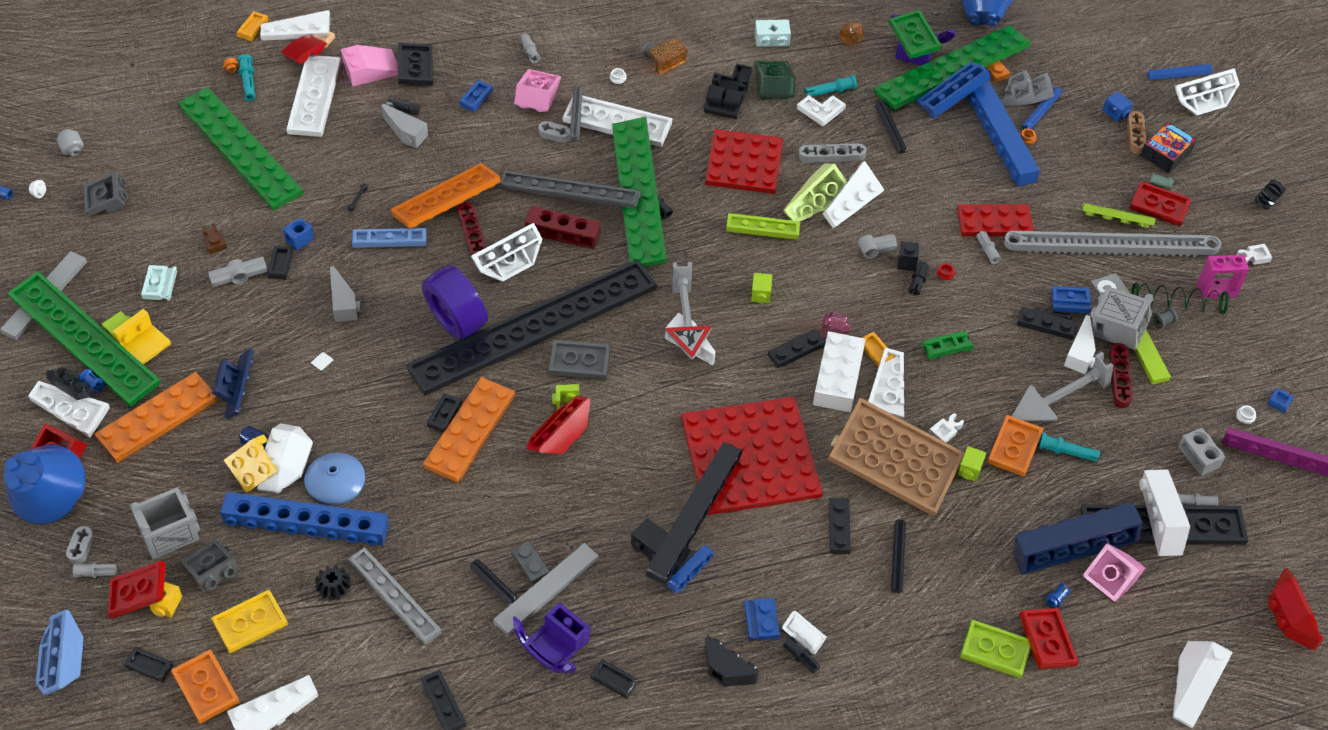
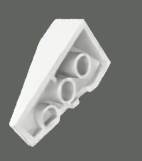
M1187 642L1178 660L1177 688L1173 709L1174 719L1191 728L1194 727L1231 657L1232 651L1215 642Z

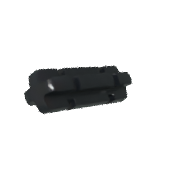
M388 97L386 101L388 106L395 107L397 110L411 111L410 113L418 114L420 111L419 104H411V102L400 99L396 100L393 97Z

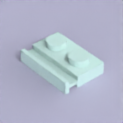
M149 265L141 293L142 298L150 300L167 299L170 301L177 268Z

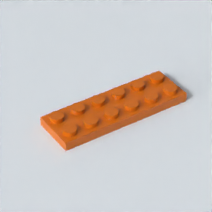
M480 163L390 210L396 219L411 229L442 212L448 211L451 207L480 194V192L494 187L501 182V179L497 173L483 163Z
M194 372L97 431L94 435L114 461L118 463L217 402L218 397L212 394L213 390L197 372Z
M481 377L424 461L423 468L459 483L516 396L515 391Z

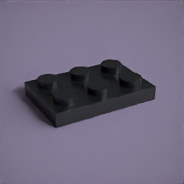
M398 42V84L433 86V50L431 44Z

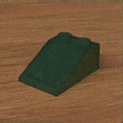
M754 61L757 89L760 97L765 99H771L772 97L788 99L789 97H794L796 77L788 61Z

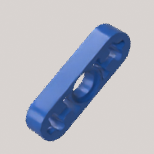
M703 545L673 575L668 583V587L675 593H679L711 560L714 551Z

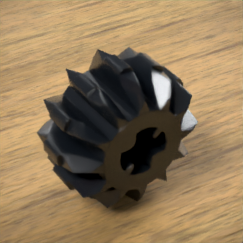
M1273 179L1255 197V201L1261 208L1263 207L1267 210L1281 197L1286 188L1279 181Z
M336 564L333 568L327 565L325 571L319 570V576H315L316 591L320 593L322 598L327 596L329 601L333 597L339 600L340 594L346 595L347 589L351 587L350 575L346 573L344 567L338 569Z

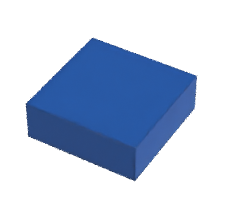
M1276 388L1267 404L1285 413L1294 396Z

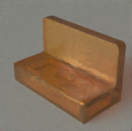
M673 38L649 50V54L656 61L655 71L659 75L687 61L688 50L677 38Z

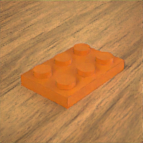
M1006 415L987 463L1025 477L1044 428Z
M211 649L171 669L174 678L200 724L240 703Z

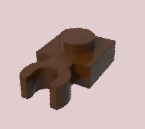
M212 223L211 230H206L205 226L202 227L203 239L209 254L227 249L221 231L217 232L214 223Z

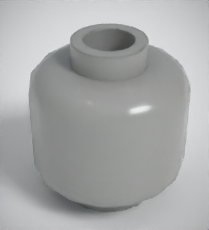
M65 129L57 137V144L64 155L77 156L84 147L79 133L75 130Z

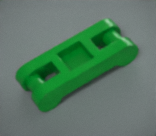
M967 331L930 338L922 342L924 350H927V357L930 361L936 360L941 356L962 351L970 352L974 349L973 343L969 341Z

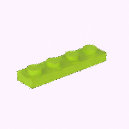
M1083 203L1081 209L1085 211V215L1095 216L1096 214L1103 215L1102 218L1113 220L1114 217L1120 218V222L1131 224V221L1139 222L1138 226L1149 228V225L1154 226L1156 220L1154 217Z
M728 213L726 232L798 240L800 221Z

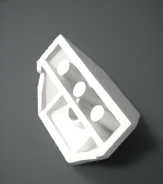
M1234 68L1176 85L1175 89L1179 102L1197 116L1227 107L1240 84Z
M534 223L477 252L471 258L480 273L503 282L534 265L542 237Z
M279 424L272 428L264 451L277 468V472L259 484L257 487L258 491L279 494L282 489L302 477L313 442L301 427Z

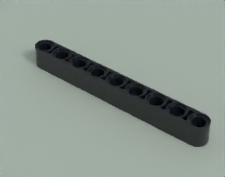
M726 442L722 443L650 562L646 571V577L664 585L668 582L742 455L741 449Z

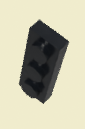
M1022 307L1017 325L1072 340L1077 321Z
M814 329L769 350L768 357L779 369L825 347L826 341Z
M829 497L830 554H850L849 498Z
M441 670L421 677V684L443 729L460 730L466 727V721Z

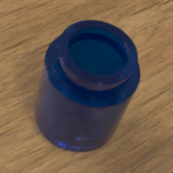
M251 426L242 429L239 435L240 443L243 445L263 434L267 440L269 437L266 433Z

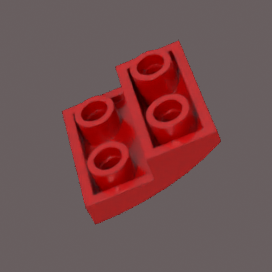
M308 34L294 40L281 53L301 65L307 61L310 54L317 57L318 54L322 53L327 43Z

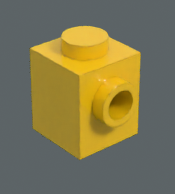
M164 582L163 601L149 605L153 614L159 617L167 616L172 618L182 598L179 586Z

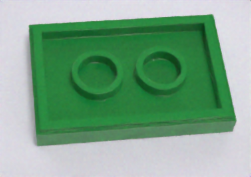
M920 10L889 19V24L909 59L941 50L940 42Z

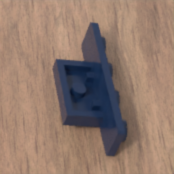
M252 349L240 355L237 366L225 359L219 364L212 394L228 402L224 416L226 419L238 415L242 408L240 404L246 392L244 388L249 379V368L253 363L252 356L254 350Z

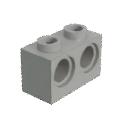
M1203 428L1183 435L1178 445L1200 476L1219 469L1225 459L1222 450L1215 445L1211 436Z

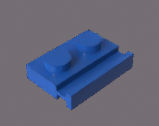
M1052 286L1053 312L1090 314L1091 300L1089 288Z
M775 598L754 599V601L744 600L749 641H752V639H779L780 633Z

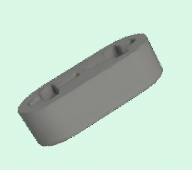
M549 121L539 124L538 131L540 137L559 143H566L570 140V129L567 126Z
M78 527L72 535L66 550L67 558L71 564H82L88 557L94 541V535L89 527Z

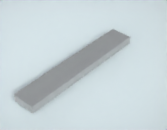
M70 251L49 274L47 279L62 291L87 263L86 258ZM19 308L2 326L0 331L2 334L18 340L34 320Z
M584 543L493 619L494 624L509 636L514 632L513 616L517 617L523 624L599 559V555Z
M365 547L348 558L351 566L425 646L442 634L440 627Z

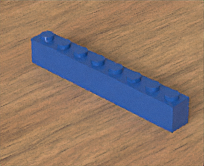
M987 81L967 96L969 103L975 109L976 116L980 118L983 129L987 131L990 141L996 147L997 154L1001 156L1004 166L1010 172L1011 179L1015 181L1017 186L1037 182L1040 169L991 83Z

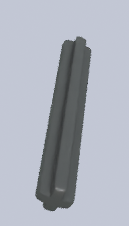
M582 87L573 88L570 140L576 142L579 140Z

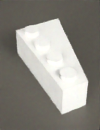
M1144 470L1143 478L1140 479L1139 484L1141 491H1143L1158 556L1183 555L1190 524L1168 470Z

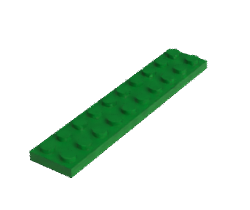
M1008 25L874 87V93L895 110L921 98L971 61L976 65L979 63L983 67H988L1030 47L1031 41L1011 25Z
M208 87L178 101L179 108L273 211L304 194L303 189Z
M641 117L613 123L612 129L620 188L640 190L636 209L623 207L629 261L631 263L638 260L643 267L667 263L647 118Z
M39 271L7 293L13 302L86 368L93 370L94 375L101 378L105 385L128 406L132 407L161 384L160 379Z

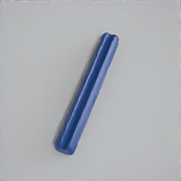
M1210 64L1156 69L1149 70L1147 77L1148 80L1206 75L1211 74L1213 68Z
M1054 87V97L1042 101L1021 126L1023 130L1032 129L1062 94L1060 87Z

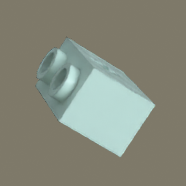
M756 20L754 32L756 47L790 45L791 31L789 20Z

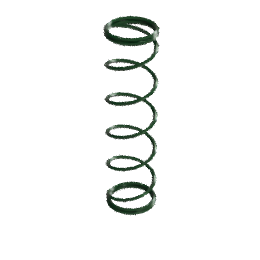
M1134 282L1131 288V294L1134 295L1135 293L1136 296H1139V290L1143 285L1147 286L1149 294H1151V291L1146 283L1139 287V284ZM1160 285V286L1156 289V291H1155V293H1154V295H1153V300H1152V303H1151V306H1150V307H1152L1153 301H1154V298H1155V295H1156V293H1157V291H1158V289H1159L1160 287H1164V288H1165V291H1166V294H1167L1168 307H1170V304H1171V301H1172V298H1173V295H1174L1175 291H1176L1178 288H1181L1182 291H1183V293H1184V298H1185V311H1187V307H1188V304H1189V300H1190V298H1191L1193 292H1194L1195 290H1199V291H1200V294H1201V297H1202L1203 313H1204L1205 307H1206V303H1207V300H1208L1210 294H1211L1212 292H1217V290H1212V291L1208 294V296H1207V298H1206V301H1205V304H1204L1203 294H1202V292H1201V290H1200L1199 288H1196V289H1194V290L1191 292V294H1190V296H1189V298H1188V301H1187V300H1186V294H1185L1184 289L1179 286V287H1177V288L1174 290V292H1173L1172 295H1171L1170 301H1169V295H1168V291H1167L1166 287H1165L1164 285ZM1223 291L1220 296L1217 292L1220 314H1225L1228 309L1229 294L1227 291ZM1225 295V306L1223 310V299Z

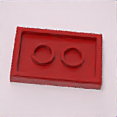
M1140 181L1129 209L1181 227L1192 198Z
M160 560L110 579L107 616L113 619L163 601L166 563Z
M1058 608L1020 611L1019 616L1038 669L1076 667L1079 664Z

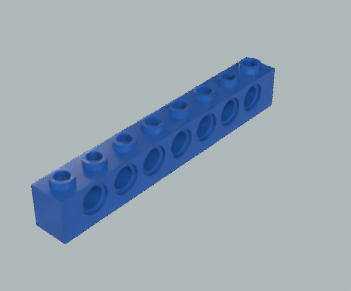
M227 492L220 512L223 523L230 526L240 525L251 529H267L272 532L283 531L289 534H304L309 537L319 536L330 540H347L351 543L362 542L372 546H384L389 527L388 515L384 513Z

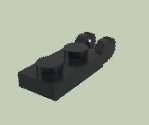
M61 367L57 371L52 369L46 373L47 379L54 386L76 400L95 396V389L88 386L87 383L78 380L74 375L69 374L66 368Z

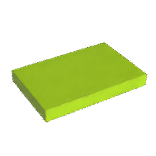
M972 620L960 658L1021 679L1031 647L1026 637Z

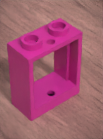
M1245 255L1208 256L1197 282V287L1201 290L1203 298H1207L1212 290H1217L1220 296L1223 291H1227L1229 297H1237L1249 271ZM1216 273H1234L1232 278L1214 279ZM1212 292L1209 298H1219L1217 292Z

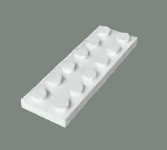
M309 55L302 70L287 126V134L323 136L341 65V57H316Z
M582 96L580 127L613 135V123L646 117L651 145L663 146L672 125V118ZM573 97L563 115L564 123L571 124Z

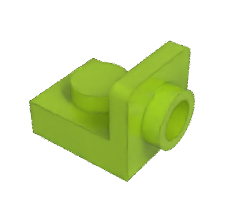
M579 384L556 385V393H552V404L556 405L557 410L561 407L560 402L568 403L571 402L573 397L579 396Z

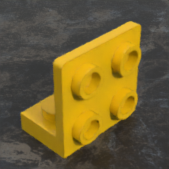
M144 309L113 330L115 340L143 365L171 345V341L152 325L149 314Z
M264 434L253 438L224 459L246 493L277 472V468L262 446L268 442Z

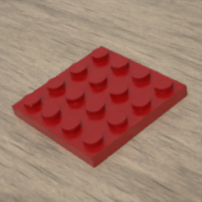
M714 129L705 185L775 194L783 138Z

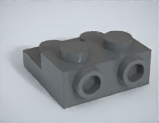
M112 172L83 185L85 213L91 216L103 210L111 213L125 207V201L128 200V197L124 191V187L127 186L124 178L120 177L116 172Z
M216 539L180 561L182 567L188 572L202 592L207 589H214L220 581L225 578H232L239 570L234 557Z

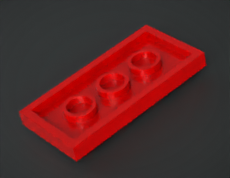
M958 204L957 212L961 237L977 236L980 231L986 232L988 236H1005L1009 231H1034L1029 204Z

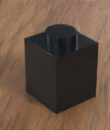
M900 242L897 269L916 271L919 243Z

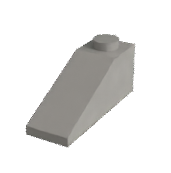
M383 103L381 105L383 119L403 143L417 149L428 136L427 123Z
M330 267L335 322L358 320L357 312H361L360 301H356L355 293L335 267Z

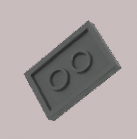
M553 340L549 375L606 380L610 344Z

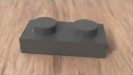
M529 541L511 550V555L531 585L540 581L549 573L548 568Z

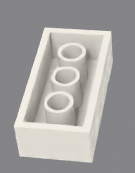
M828 331L813 405L851 413L866 339Z

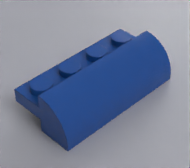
M971 61L919 98L917 102L920 107L928 112L931 119H935L991 79L990 73L981 64L978 63L976 65Z

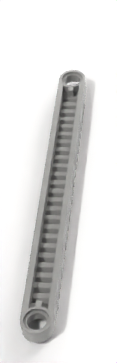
M1009 231L1005 235L1004 246L1013 251H1027L1028 253L1042 251L1043 254L1049 251L1050 254L1053 252L1057 254L1060 252L1064 254L1071 252V254L1085 252L1088 255L1092 252L1093 255L1096 253H1100V255L1107 253V255L1114 253V255L1118 253L1125 255L1128 253L1131 256L1135 253L1136 256L1139 254H1143V256L1150 254V256L1157 254V256L1162 254L1168 256L1171 254L1174 257L1178 254L1179 257L1186 255V257L1190 255L1196 257L1197 255L1217 254L1221 247V241L1219 238L1210 235ZM1010 238H1014V239H1016L1018 242H1017V243H1012V242L1009 241V239H1010ZM1207 243H1212L1216 247L1211 248L1207 245Z

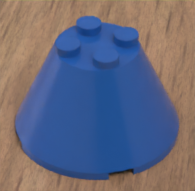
M961 0L971 25L979 26L984 24L990 27L997 26V23L1013 2V0Z
M59 445L39 446L18 453L14 457L9 458L5 463L4 479L9 505L17 516L27 522L49 524L58 521L73 510L72 507L83 494L85 487L84 467L80 459L65 447Z

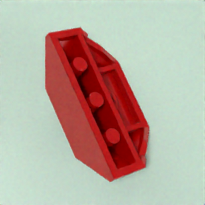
M581 396L573 397L571 402L564 404L555 411L529 438L526 448L540 453L563 454L566 452L569 446L587 428L590 399Z
M1288 568L1283 569L1269 596V609L1273 611L1277 619V625L1282 629L1285 637L1311 650H1317L1323 638L1318 631L1314 614L1295 576Z

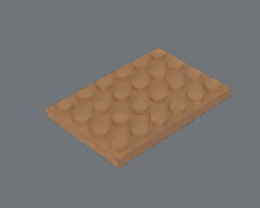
M860 398L827 460L924 512L935 516L965 453Z

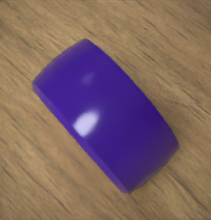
M447 265L442 267L422 282V293L429 308L439 323L453 337L462 340L475 333L488 321V314L480 296L466 276L455 266Z

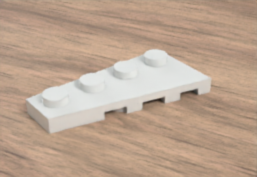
M885 348L868 402L904 420V353ZM889 354L895 356V358L885 362L886 357L890 356Z

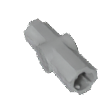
M262 256L244 262L239 259L232 260L226 267L209 271L208 275L212 287H216L230 282L242 284L248 280V277L268 271Z

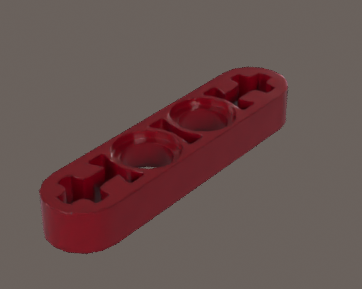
M463 202L458 206V215L470 256L477 253V246H479V251L486 248V244L473 204ZM465 210L469 212L468 216H466ZM473 222L475 225L468 227L466 223ZM474 235L479 237L477 240L470 239Z
M1115 343L1111 346L1109 352V360L1113 365L1111 376L1113 402L1119 408H1127L1133 397L1128 348L1122 343ZM1115 365H1122L1125 370H1118ZM1117 380H1123L1126 385H1119Z

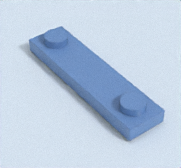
M426 228L353 229V248L427 245Z

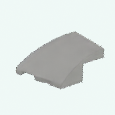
M1024 70L1011 76L1004 90V98L1000 99L1003 106H1021L1054 97L1048 73L1031 79L1027 71Z

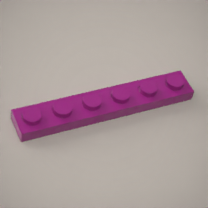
M1229 427L1223 436V445L1328 476V456Z

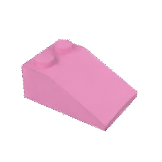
M361 45L341 49L343 65L352 87L398 75V63L392 49Z
M528 69L517 84L514 104L519 105L521 108H534L538 112H548L554 100L561 76Z

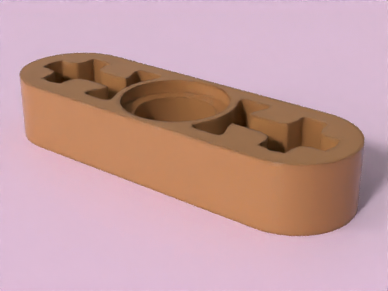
M1133 111L1127 119L1129 149L1133 153L1140 154L1146 143L1145 119L1142 113ZM1133 131H1139L1141 134H1135Z

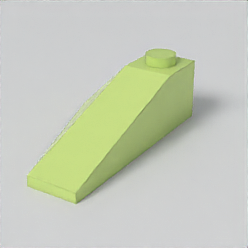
M823 164L812 174L783 211L792 221L805 220L820 211L826 210L832 200L840 193L842 187L846 185L847 181L835 164Z

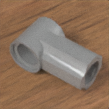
M892 234L875 238L872 235H865L858 241L865 259H873L879 253L897 249L896 237Z

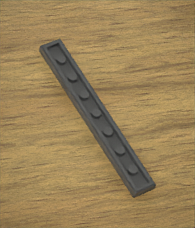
M506 170L503 171L501 182L499 183V187L503 189L636 209L640 197V190Z

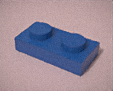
M478 80L459 101L460 106L475 112L493 92V86Z

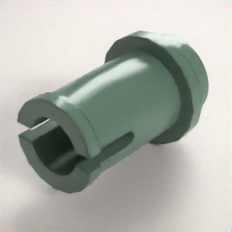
M1153 173L1150 184L1165 188L1166 190H1171L1174 183L1171 177L1166 178Z

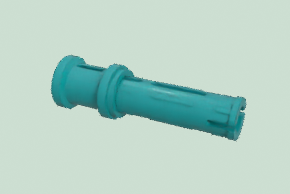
M244 54L237 58L240 66L239 75L243 80L245 100L253 101L256 98L252 77L254 74V68L252 67L253 59L250 55Z
M854 74L847 78H836L834 82L806 87L804 92L807 93L806 97L808 95L814 97L835 91L842 93L843 90L857 89V81Z
M1045 432L1042 433L1038 446L1040 450L1044 448L1054 451L1055 454L1062 452L1096 463L1100 455V450L1066 442L1062 437L1048 436Z

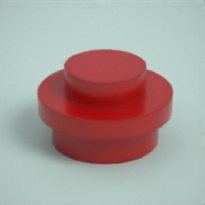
M943 263L937 268L936 273L940 279L951 280L954 278L955 270L951 264Z

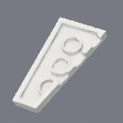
M327 10L261 24V41L298 39L308 34L312 36L317 35V37H327L330 31V11Z
M865 161L858 166L856 172L851 175L849 181L842 187L837 197L832 200L823 212L824 217L832 228L838 226L884 191Z
M41 381L37 382L28 395L32 402L88 438H91L110 409L108 403L90 397L76 400L56 386Z
M308 675L227 712L235 730H270L275 725L279 726L290 714L298 712L317 698L318 693Z

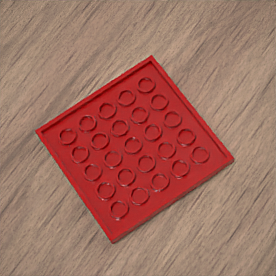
M795 397L681 413V420L697 484L723 442L742 450L739 462L707 515L823 497V491Z

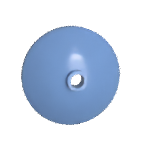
M345 453L325 454L314 460L307 468L304 476L305 488L310 497L321 504L340 505L354 499L364 487V468L351 455Z

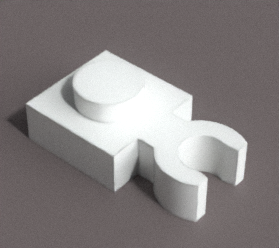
M1265 244L1249 246L1247 250H1239L1236 254L1245 255L1247 263L1252 261L1253 265L1267 263L1272 259Z
M954 413L949 417L948 422L942 419L931 427L929 434L946 443L956 435L957 430L962 428L964 421L954 422L956 419V414Z

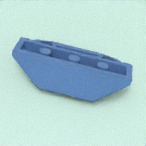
M67 609L50 616V624L46 628L39 646L36 685L44 695L62 689L80 676L84 637L70 611Z

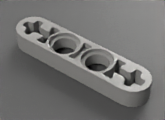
M862 144L803 145L799 149L798 158L806 163L862 161L866 157L867 148ZM825 151L828 155H821L819 152ZM844 151L846 154L840 155L837 152Z

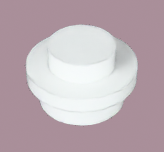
M615 68L610 73V81L615 84L624 83L627 79L625 71L621 68Z
M42 180L33 181L29 186V192L35 198H42L46 193V185Z
M1245 405L1237 410L1236 417L1244 424H1251L1256 419V412L1253 407Z

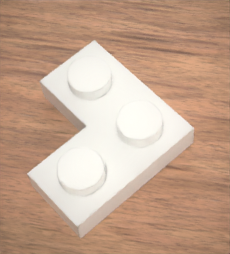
M808 95L797 104V109L821 126H824L845 109L846 104L835 96H831L821 104Z

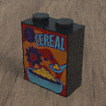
M1167 122L1144 144L1140 156L1170 173L1193 151L1197 139Z

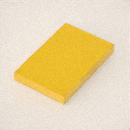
M270 589L211 617L229 654L288 625Z

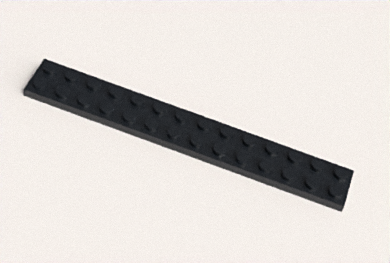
M635 260L406 364L407 370L424 396L647 294L657 289V284L642 264Z

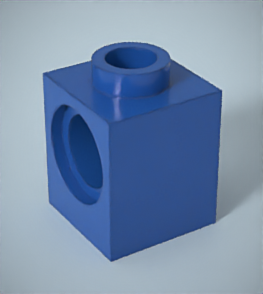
M1117 91L1106 98L1103 111L1116 122H1119L1129 116L1133 103Z
M301 217L283 228L285 241L296 251L314 240L312 225L309 222H305Z

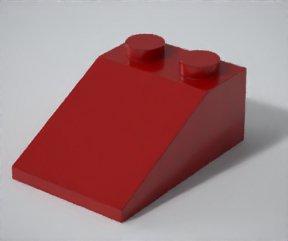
M44 423L31 449L43 445H59L69 449L80 459L88 444L55 426Z

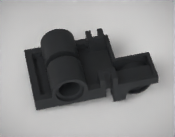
M736 63L732 77L714 72L712 84L708 87L704 112L737 120L748 89L753 67Z

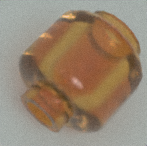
M851 21L840 29V37L848 45L861 41L865 33L863 26L857 21Z

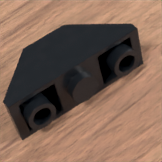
M706 636L704 650L709 676L725 687L756 684L759 671L754 664L747 663L735 651L728 650L718 639Z

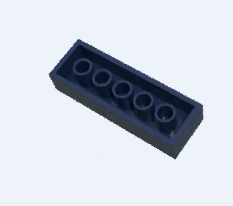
M1133 502L1128 504L1122 503L1114 508L1100 509L1096 513L1089 515L1082 514L1071 520L1064 519L1053 525H1042L1038 529L1021 531L1015 535L1013 555L1021 575L1099 554L1107 543L1117 549L1136 544L1139 541L1143 522Z

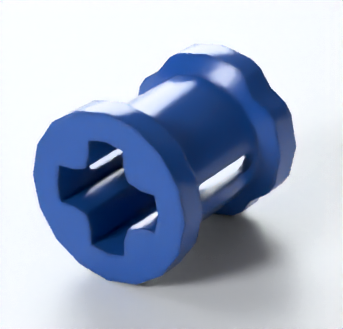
M91 369L84 370L78 380L87 383L88 386L95 389V394L100 392L105 385L104 381L95 376Z

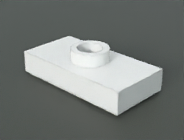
M792 611L782 626L785 632L793 636L811 654H816L827 638L796 611Z

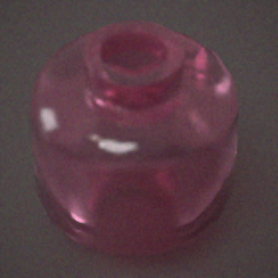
M831 311L829 314H825L822 327L826 334H828V331L848 334L851 323H848L849 318L847 315Z

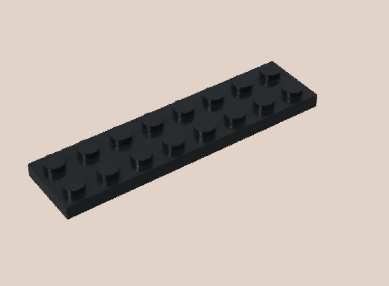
M1082 504L1080 511L1081 515L1096 513L1100 509H1110L1117 505ZM1135 505L1143 522L1139 541L1136 544H1155L1146 505ZM1182 505L1190 524L1186 544H1247L1248 537L1241 506Z

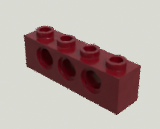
M531 206L525 220V227L534 223L540 236L543 238L591 249L596 248L601 234V221L541 207Z

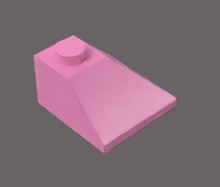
M1107 543L1082 576L1116 602L1137 581L1146 568L1130 555Z

